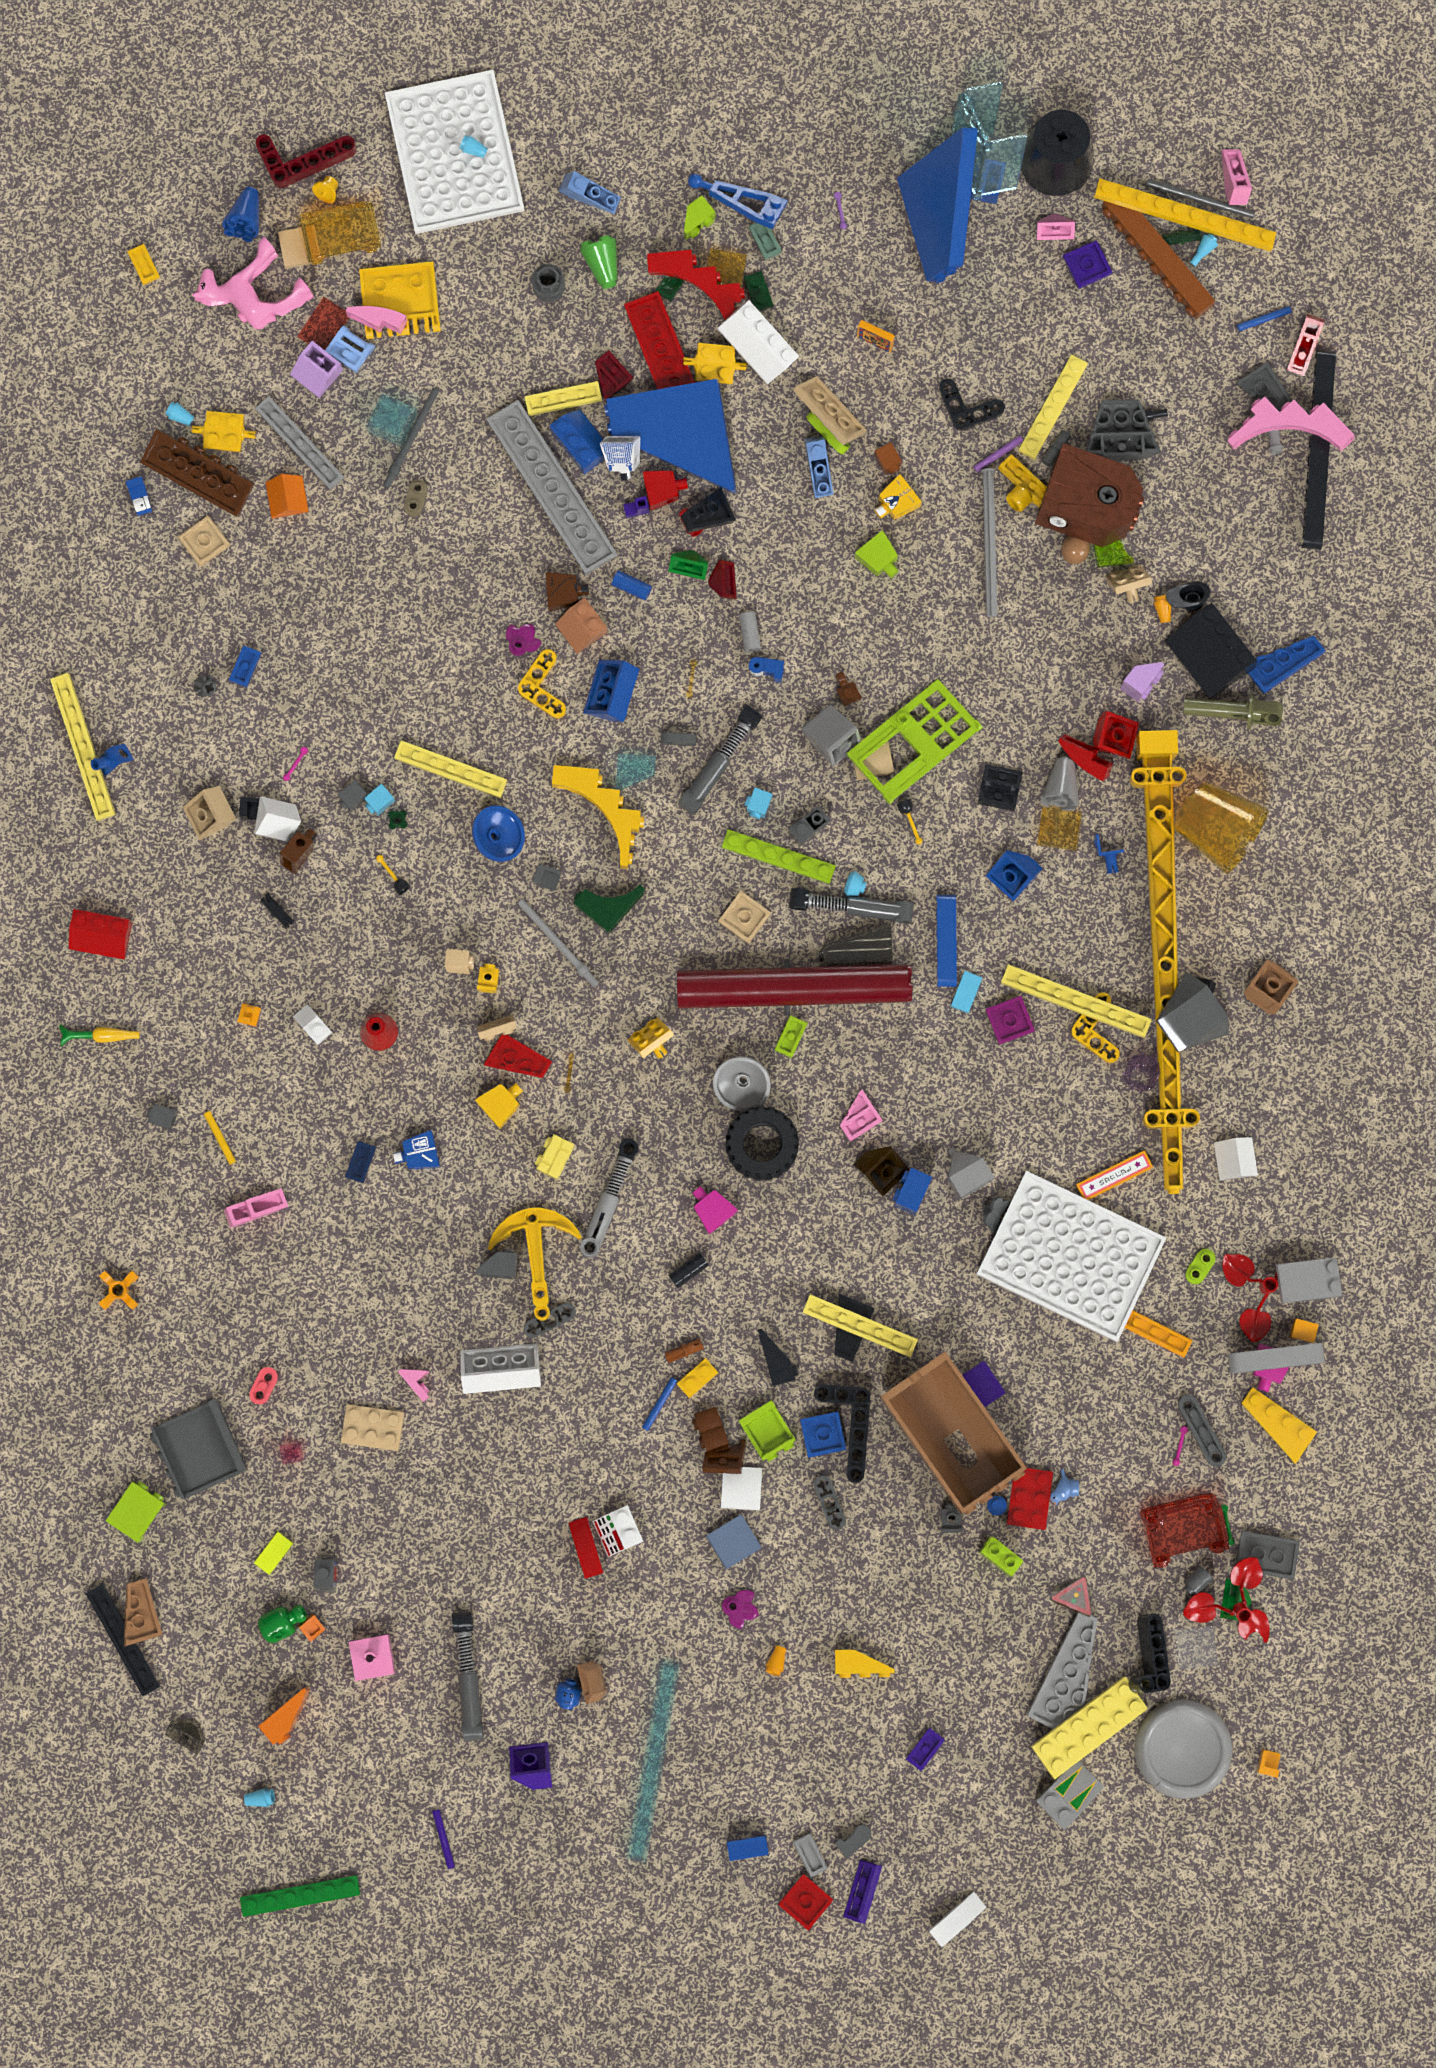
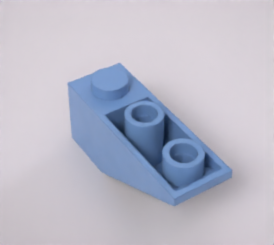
M575 171L565 174L559 188V192L572 199L612 214L615 213L621 199L618 195Z
M823 436L804 439L814 496L819 498L833 495L825 439Z

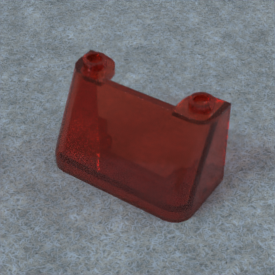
M1203 1493L1147 1507L1139 1512L1154 1568L1166 1567L1171 1561L1170 1556L1206 1547L1216 1554L1230 1549L1222 1507L1216 1496L1212 1493Z

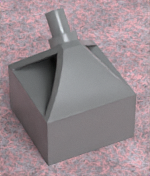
M955 1148L948 1150L951 1156V1164L947 1182L958 1200L987 1185L995 1178L983 1157L956 1151Z

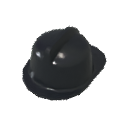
M1194 581L1170 589L1166 594V600L1175 608L1197 611L1203 607L1205 601L1210 597L1211 591L1206 583Z

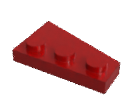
M502 1033L485 1061L484 1066L543 1079L553 1062L514 1038Z

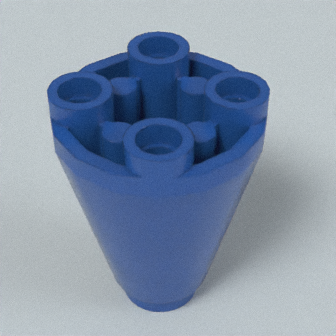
M246 187L224 217L222 225L225 235L242 238L245 242H252L253 238L257 237L259 233V192L255 188Z

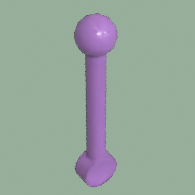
M836 192L834 198L837 200L841 221L840 228L846 229L847 224L844 222L840 201L841 193Z

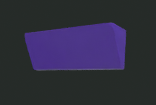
M860 1859L843 1917L866 1924L882 1870L881 1865Z

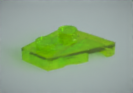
M1120 540L1104 547L1093 544L1097 568L1126 565L1134 562L1132 556L1130 557L1125 551L1124 545Z

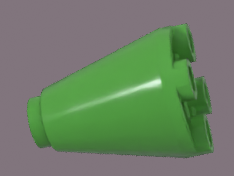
M607 235L600 237L598 242L590 240L581 243L580 252L598 284L602 286V289L617 286L616 239Z

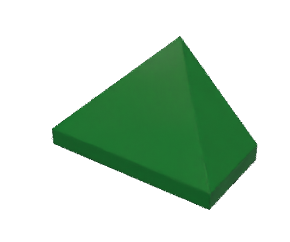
M694 550L682 551L671 555L668 572L705 580L708 562Z
M1230 1579L1225 1581L1222 1606L1233 1610L1234 1605L1242 1602L1239 1590L1240 1586L1232 1584ZM1243 1587L1246 1605L1249 1608L1251 1606V1598L1247 1589ZM1221 1610L1220 1618L1238 1621L1235 1615L1231 1616L1229 1613Z

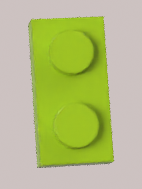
M790 1015L774 1051L792 1059L808 1023Z

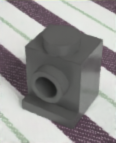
M945 1505V1509H941L942 1533L962 1532L961 1514L954 1505ZM950 1515L955 1516L953 1523L948 1521Z

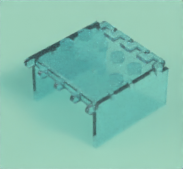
M1002 81L966 88V92L958 95L956 111L953 113L954 122L951 125V136L961 128H977L978 130L971 188L975 201H979L982 195L1016 189L1018 185L1027 135L1023 134L990 142L988 139L994 133L1003 86Z

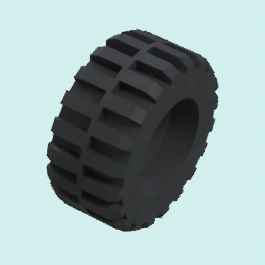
M751 1107L747 1111L738 1114V1117L731 1122L726 1134V1153L731 1165L734 1166L738 1173L743 1174L744 1177L752 1178L754 1181H770L773 1178L782 1176L795 1162L799 1148L798 1132L792 1120L782 1111H777L773 1107ZM767 1126L778 1134L780 1149L771 1160L756 1161L746 1153L744 1139L752 1128Z

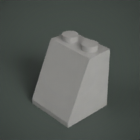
M832 705L828 708H823L817 717L807 721L802 728L804 736L833 767L847 756V752L861 742L858 728Z

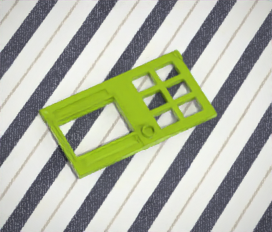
M937 679L847 752L846 755L882 794L883 799L888 804H891L898 796L983 727ZM938 691L945 701L933 709L926 699ZM922 704L929 714L917 722L910 712ZM947 705H950L958 714L946 723L938 713ZM934 718L941 728L930 736L922 726ZM962 718L970 728L958 736L950 727ZM946 731L954 741L944 749H941L934 740ZM899 732L919 754V757L885 785H882L864 765L863 761Z

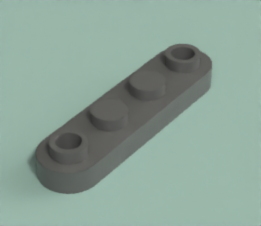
M1191 1395L1181 1397L1178 1401V1409L1206 1461L1213 1467L1221 1466L1226 1460V1453L1198 1401ZM1186 1401L1191 1403V1407L1189 1409H1186L1184 1407V1403ZM1214 1453H1217L1219 1455V1459L1217 1461L1212 1459V1455Z

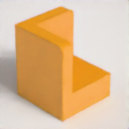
M1296 1318L1293 1320L1289 1338L1314 1343L1319 1324Z
M1261 1749L1256 1772L1278 1778L1280 1771L1278 1770L1281 1755Z

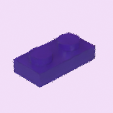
M928 1728L906 1757V1760L922 1771L945 1739L931 1728Z

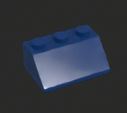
M580 409L564 414L549 425L552 435L584 475L605 460L600 446L603 438Z
M598 660L583 713L612 722H624L639 668L621 660Z

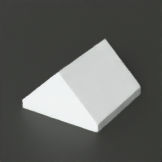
M261 796L254 834L289 842L301 823L296 805Z
M1252 1137L1232 1138L1214 1142L1219 1181L1258 1176Z

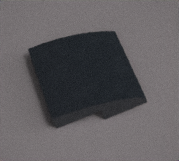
M985 764L977 804L1015 811L1022 771Z

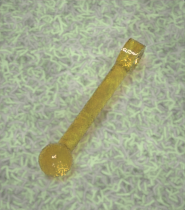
M696 660L690 661L691 674L688 692H686L687 698L693 697L692 687L695 667L697 666Z
M572 1053L569 1054L567 1081L564 1087L565 1093L571 1091L570 1080L575 1056Z

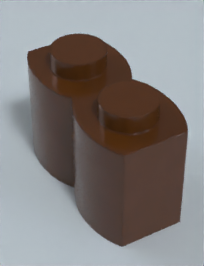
M716 1407L694 1414L695 1419H692L695 1431L699 1430L702 1437L698 1439L702 1449L706 1448V1451H710L729 1444Z

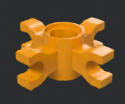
M106 1271L99 1275L109 1286V1294L98 1303L103 1309L106 1310L116 1299H122L132 1310L139 1305L128 1294V1287L139 1278L135 1272L131 1271L122 1281H115ZM122 1285L123 1293L119 1296L115 1295V1287Z

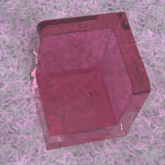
M301 1442L279 1445L283 1465L304 1462Z

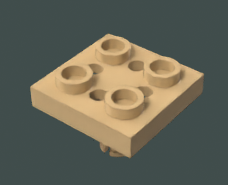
M1132 565L1126 570H1115L1106 575L1108 585L1116 594L1126 592L1128 603H1134L1133 599H1135V602L1139 601L1137 588L1153 584L1151 576L1142 565Z

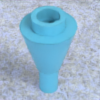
M1203 234L1196 254L1190 261L1193 266L1196 267L1202 257H1205L1218 246L1216 243L1217 239L1213 235Z

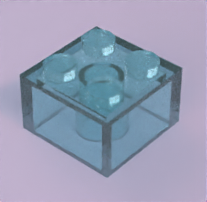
M382 393L366 425L367 431L372 435L402 447L418 415L415 407Z

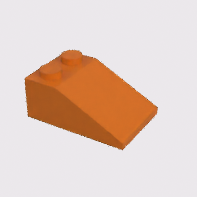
M309 1687L303 1688L258 1726L273 1745L277 1743L279 1745L283 1744L291 1737L289 1733L293 1731L309 1695Z

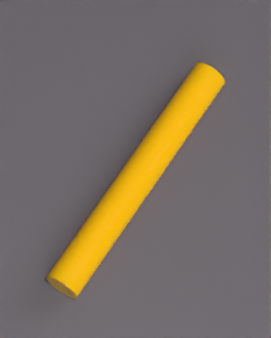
M208 1111L203 1115L229 1165H232L236 1160L212 1113Z

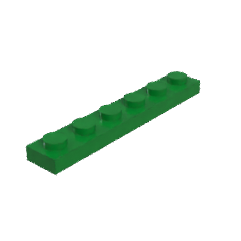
M354 1875L240 1897L242 1915L247 1917L359 1896L361 1894L358 1877Z

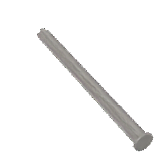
M992 468L981 470L983 474L987 617L997 616L994 473L996 470Z

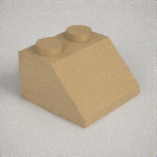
M220 786L202 790L183 806L199 840L228 827L236 820Z

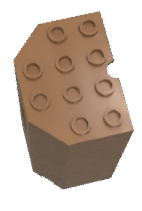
M943 1352L880 1397L882 1403L960 1514L965 1513L968 1515L977 1509L975 1505L978 1502L983 1504L993 1497L992 1492H1001L1009 1486L1008 1481L1011 1479L1016 1481L1025 1475L1024 1470L1027 1467L946 1352ZM958 1429L977 1455V1462L971 1468L962 1467L943 1441V1439Z

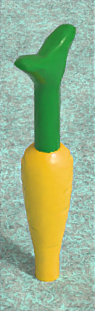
M61 1024L59 1026L63 1036L60 1040V1046L65 1045L71 1039H93L98 1043L140 1038V1031L98 1027L93 1031H71Z

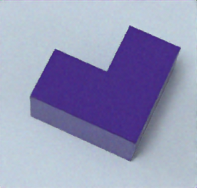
M646 496L635 498V502L623 505L626 518L649 513Z

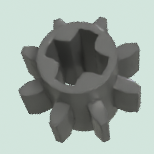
M199 674V677L193 681V690L198 692V696L202 698L205 695L211 697V694L217 691L215 685L217 681L213 680L209 674L205 676Z

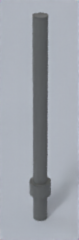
M1148 179L1146 185L1158 189L1164 194H1174L1253 219L1255 211L1229 205V203L1170 186V183L1164 181L1161 183Z
M432 388L394 464L387 471L389 474L382 485L383 487L389 489L395 477H398L401 471L400 467L439 393L438 389Z

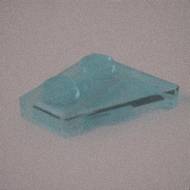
M618 754L616 790L621 791L654 777L656 756Z

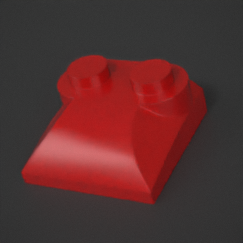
M1104 711L1098 719L1094 733V748L1099 749L1100 752L1105 751L1130 759L1139 722Z

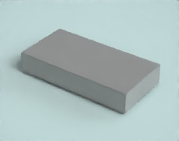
M811 1833L793 1841L810 1878L828 1869Z

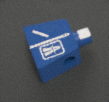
M431 1130L403 1141L404 1150L393 1153L395 1164L407 1162L409 1170L440 1168L434 1136Z

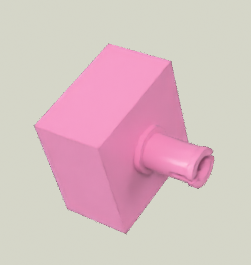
M389 1635L349 1642L355 1681L396 1674Z

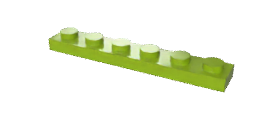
M727 830L722 844L723 849L830 884L836 865L731 830Z

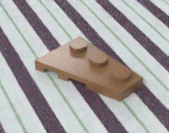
M147 1579L126 1584L124 1647L162 1636Z

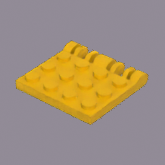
M433 261L359 269L363 306L386 308L406 315L407 323L402 333H397V336L410 335L409 321L413 320L414 334L419 332L417 320L424 319L426 333L430 332L429 318H432L433 332L441 331ZM365 325L366 339H374L373 329ZM387 328L389 337L393 336V331ZM376 331L377 338H381L382 331L381 333Z

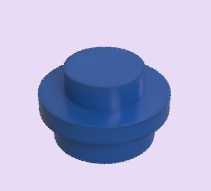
M994 1496L989 1499L987 1508L992 1515L999 1516L1006 1511L1007 1503L1004 1498Z

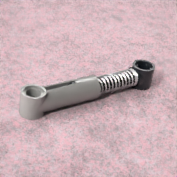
M625 1139L620 1143L617 1157L618 1162H616L617 1165H614L616 1168H613L614 1171H612V1178H609L608 1187L600 1195L581 1243V1252L587 1258L596 1257L600 1252L603 1240L620 1200L617 1197L619 1195L618 1192H620L619 1189H622L620 1186H623L622 1182L624 1183V1176H627L628 1166L630 1167V1164L638 1154V1144L633 1139ZM628 1144L634 1146V1151L631 1154H626L623 1151L624 1147ZM599 1221H602L596 1238L594 1239L593 1236L597 1228V1225ZM586 1244H595V1251L592 1253L586 1252Z

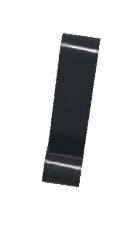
M1143 1614L1137 1620L1144 1675L1134 1676L1129 1681V1688L1135 1694L1165 1691L1171 1685L1162 1618L1158 1614Z

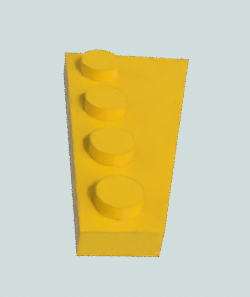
M1252 1387L1241 1404L1287 1454L1291 1461L1296 1464L1317 1431Z

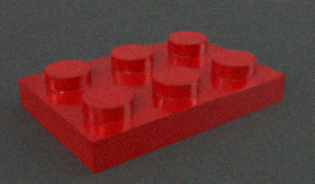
M1027 1468L1024 1470V1476L1016 1481L1012 1479L1006 1525L1046 1530L1053 1472Z

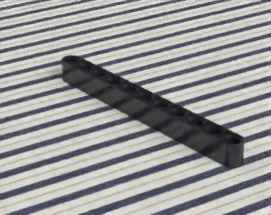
M1316 350L1315 358H1317V361L1314 365L1315 382H1313L1314 399L1312 400L1311 410L1316 405L1320 406L1324 403L1332 411L1336 352ZM1311 434L1309 436L1310 454H1308L1307 465L1309 466V471L1307 472L1306 479L1308 488L1305 493V502L1307 504L1306 508H1304L1305 527L1303 526L1302 539H1304V544L1302 548L1321 550L1324 535L1330 442Z

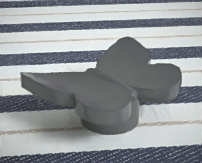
M999 1196L993 1198L992 1202L986 1204L983 1209V1223L988 1226L994 1235L998 1231L999 1218L1008 1210L1011 1201L1003 1200Z

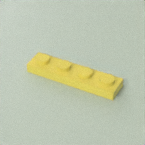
M596 381L525 396L528 415L533 416L600 402L602 397L599 383Z

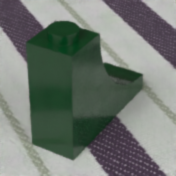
M639 884L634 890L625 895L602 897L585 889L583 892L579 891L575 895L573 904L609 935L645 894L646 890Z

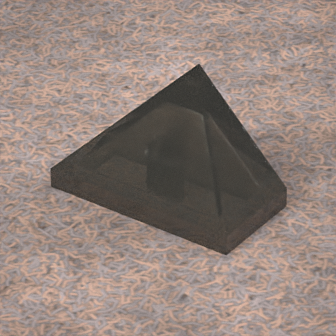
M194 1718L172 1720L165 1732L166 1736L197 1755L200 1753L205 1742L199 1721Z

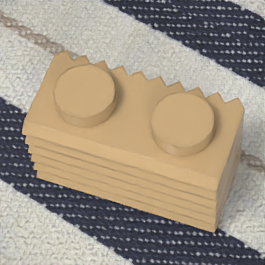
M446 949V971L470 975V970H474L475 966L474 956L470 955L468 950Z

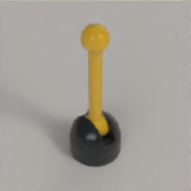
M911 799L898 803L897 807L900 813L908 817L916 838L915 843L921 844L923 840L919 837L910 814L913 809Z
M378 855L376 857L377 862L383 865L395 881L394 890L396 893L402 895L411 887L409 883L404 879H398L384 862L383 856Z

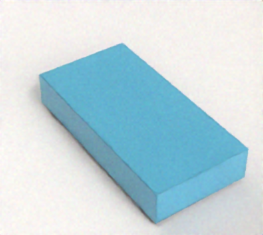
M964 971L951 1007L969 1013L982 977Z

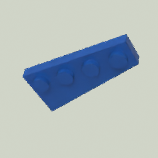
M1315 636L1293 643L1284 649L1280 648L1268 655L1256 657V668L1249 672L1248 676L1264 695L1324 654L1325 649Z

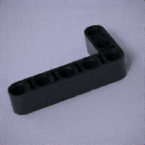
M819 1385L814 1390V1398L818 1402L852 1405L846 1475L851 1483H859L864 1479L870 1393L866 1388ZM818 1389H826L828 1392L827 1398L820 1399L817 1396ZM839 1390H844L847 1393V1398L843 1401L836 1397V1393ZM859 1391L864 1392L867 1396L866 1401H857L856 1393ZM855 1412H864V1421L859 1422L855 1420ZM856 1430L862 1431L864 1434L863 1440H854L853 1432ZM860 1450L862 1453L861 1460L856 1461L852 1459V1451ZM857 1469L860 1471L861 1477L859 1480L851 1479V1470Z

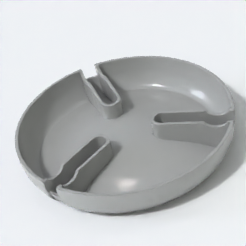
M1180 1699L1157 1706L1144 1718L1136 1734L1134 1752L1139 1771L1155 1790L1172 1798L1192 1799L1209 1793L1221 1783L1230 1768L1233 1747L1226 1724L1214 1710L1197 1701Z

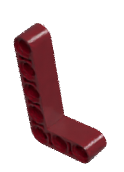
M260 135L255 142L258 153L273 184L277 188H285L349 159L357 151L355 140L351 136H343L283 164L270 136ZM262 144H269L267 148H261ZM345 145H352L350 149H344ZM328 153H335L333 157H327ZM272 159L277 160L275 164H269L268 162ZM312 160L318 161L316 165L310 164ZM295 168H301L300 172H293ZM279 175L285 176L282 180H276Z

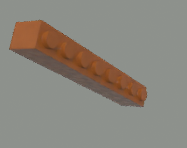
M1106 201L1103 202L1102 213L1107 219H1112L1115 229L1119 233L1123 232L1127 243L1131 247L1134 246L1138 250V256L1150 264L1149 268L1152 273L1158 274L1161 277L1163 286L1166 289H1171L1174 293V299L1178 303L1182 302L1186 313L1190 317L1193 316L1195 319H1198L1214 306V298L1141 212Z

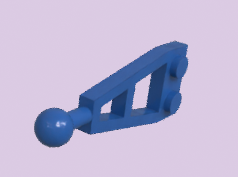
M697 173L691 174L688 178V184L691 188L701 187L709 190L711 197L752 221L771 229L775 227L788 200L774 194L716 180L712 184L702 180V177ZM720 191L732 193L734 196L731 198ZM744 196L765 201V204L760 213H757L739 203L740 198Z

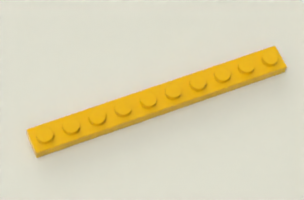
M1101 178L1097 182L1094 194L1096 199L1269 252L1273 249L1276 236L1274 231Z

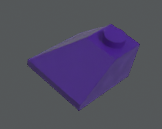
M548 1742L509 1747L510 1776L512 1780L532 1790L552 1788Z

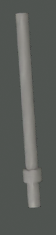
M521 899L518 905L578 970L577 973L582 978L584 977L593 988L597 986L599 982L590 973V969L576 958L527 902Z

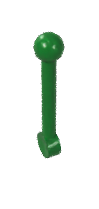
M1222 1505L1220 1510L1224 1515L1228 1535L1227 1544L1233 1545L1235 1541L1231 1535L1227 1515L1228 1506Z

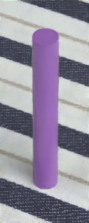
M1019 435L974 465L975 471L979 472L1023 442L1022 437Z

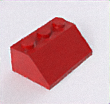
M73 909L69 926L68 949L125 960L133 923L130 919Z

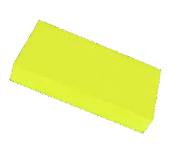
M277 1532L254 1564L270 1575L294 1543Z

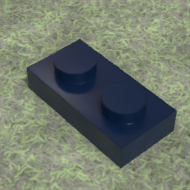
M360 1141L357 1142L345 1178L364 1184L376 1151L375 1146Z

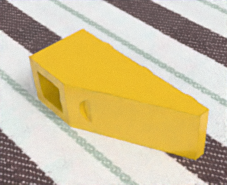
M835 1650V1674H839V1678H851V1674H859L861 1678L871 1677L872 1673H878L879 1677H890V1673H895L893 1668L856 1650Z

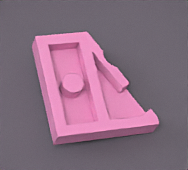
M861 1090L840 1127L851 1142L883 1120L864 1091Z

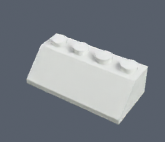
M749 300L742 303L717 328L766 384L774 380L799 357Z
M538 1343L460 1351L463 1394L541 1386Z

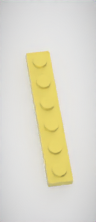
M1071 354L1018 452L1033 460L1036 459L1087 367V362Z
M402 740L394 757L395 760L498 798L502 797L508 782L507 779Z
M813 1295L809 1296L803 1313L909 1358H911L918 1341L916 1338Z

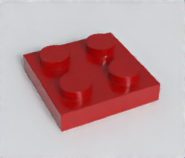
M803 1873L778 1905L809 1931L834 1899Z

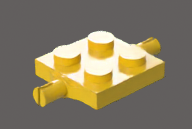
M697 343L695 357H683V365L694 366L695 381L698 382L717 379L719 384H733L734 371H746L747 368L741 367L747 366V363L736 362L735 348L733 346Z
M206 411L204 425H192V433L203 434V448L208 450L241 452L244 438L256 439V431L245 430L244 414Z

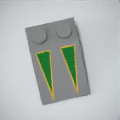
M1078 1761L1057 1777L1035 1801L1065 1830L1083 1812L1104 1786Z

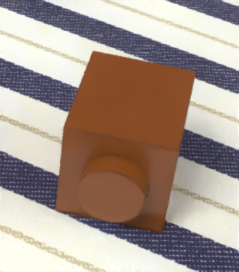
M892 442L875 450L874 456L884 474H894L900 470L899 467L902 464V460Z

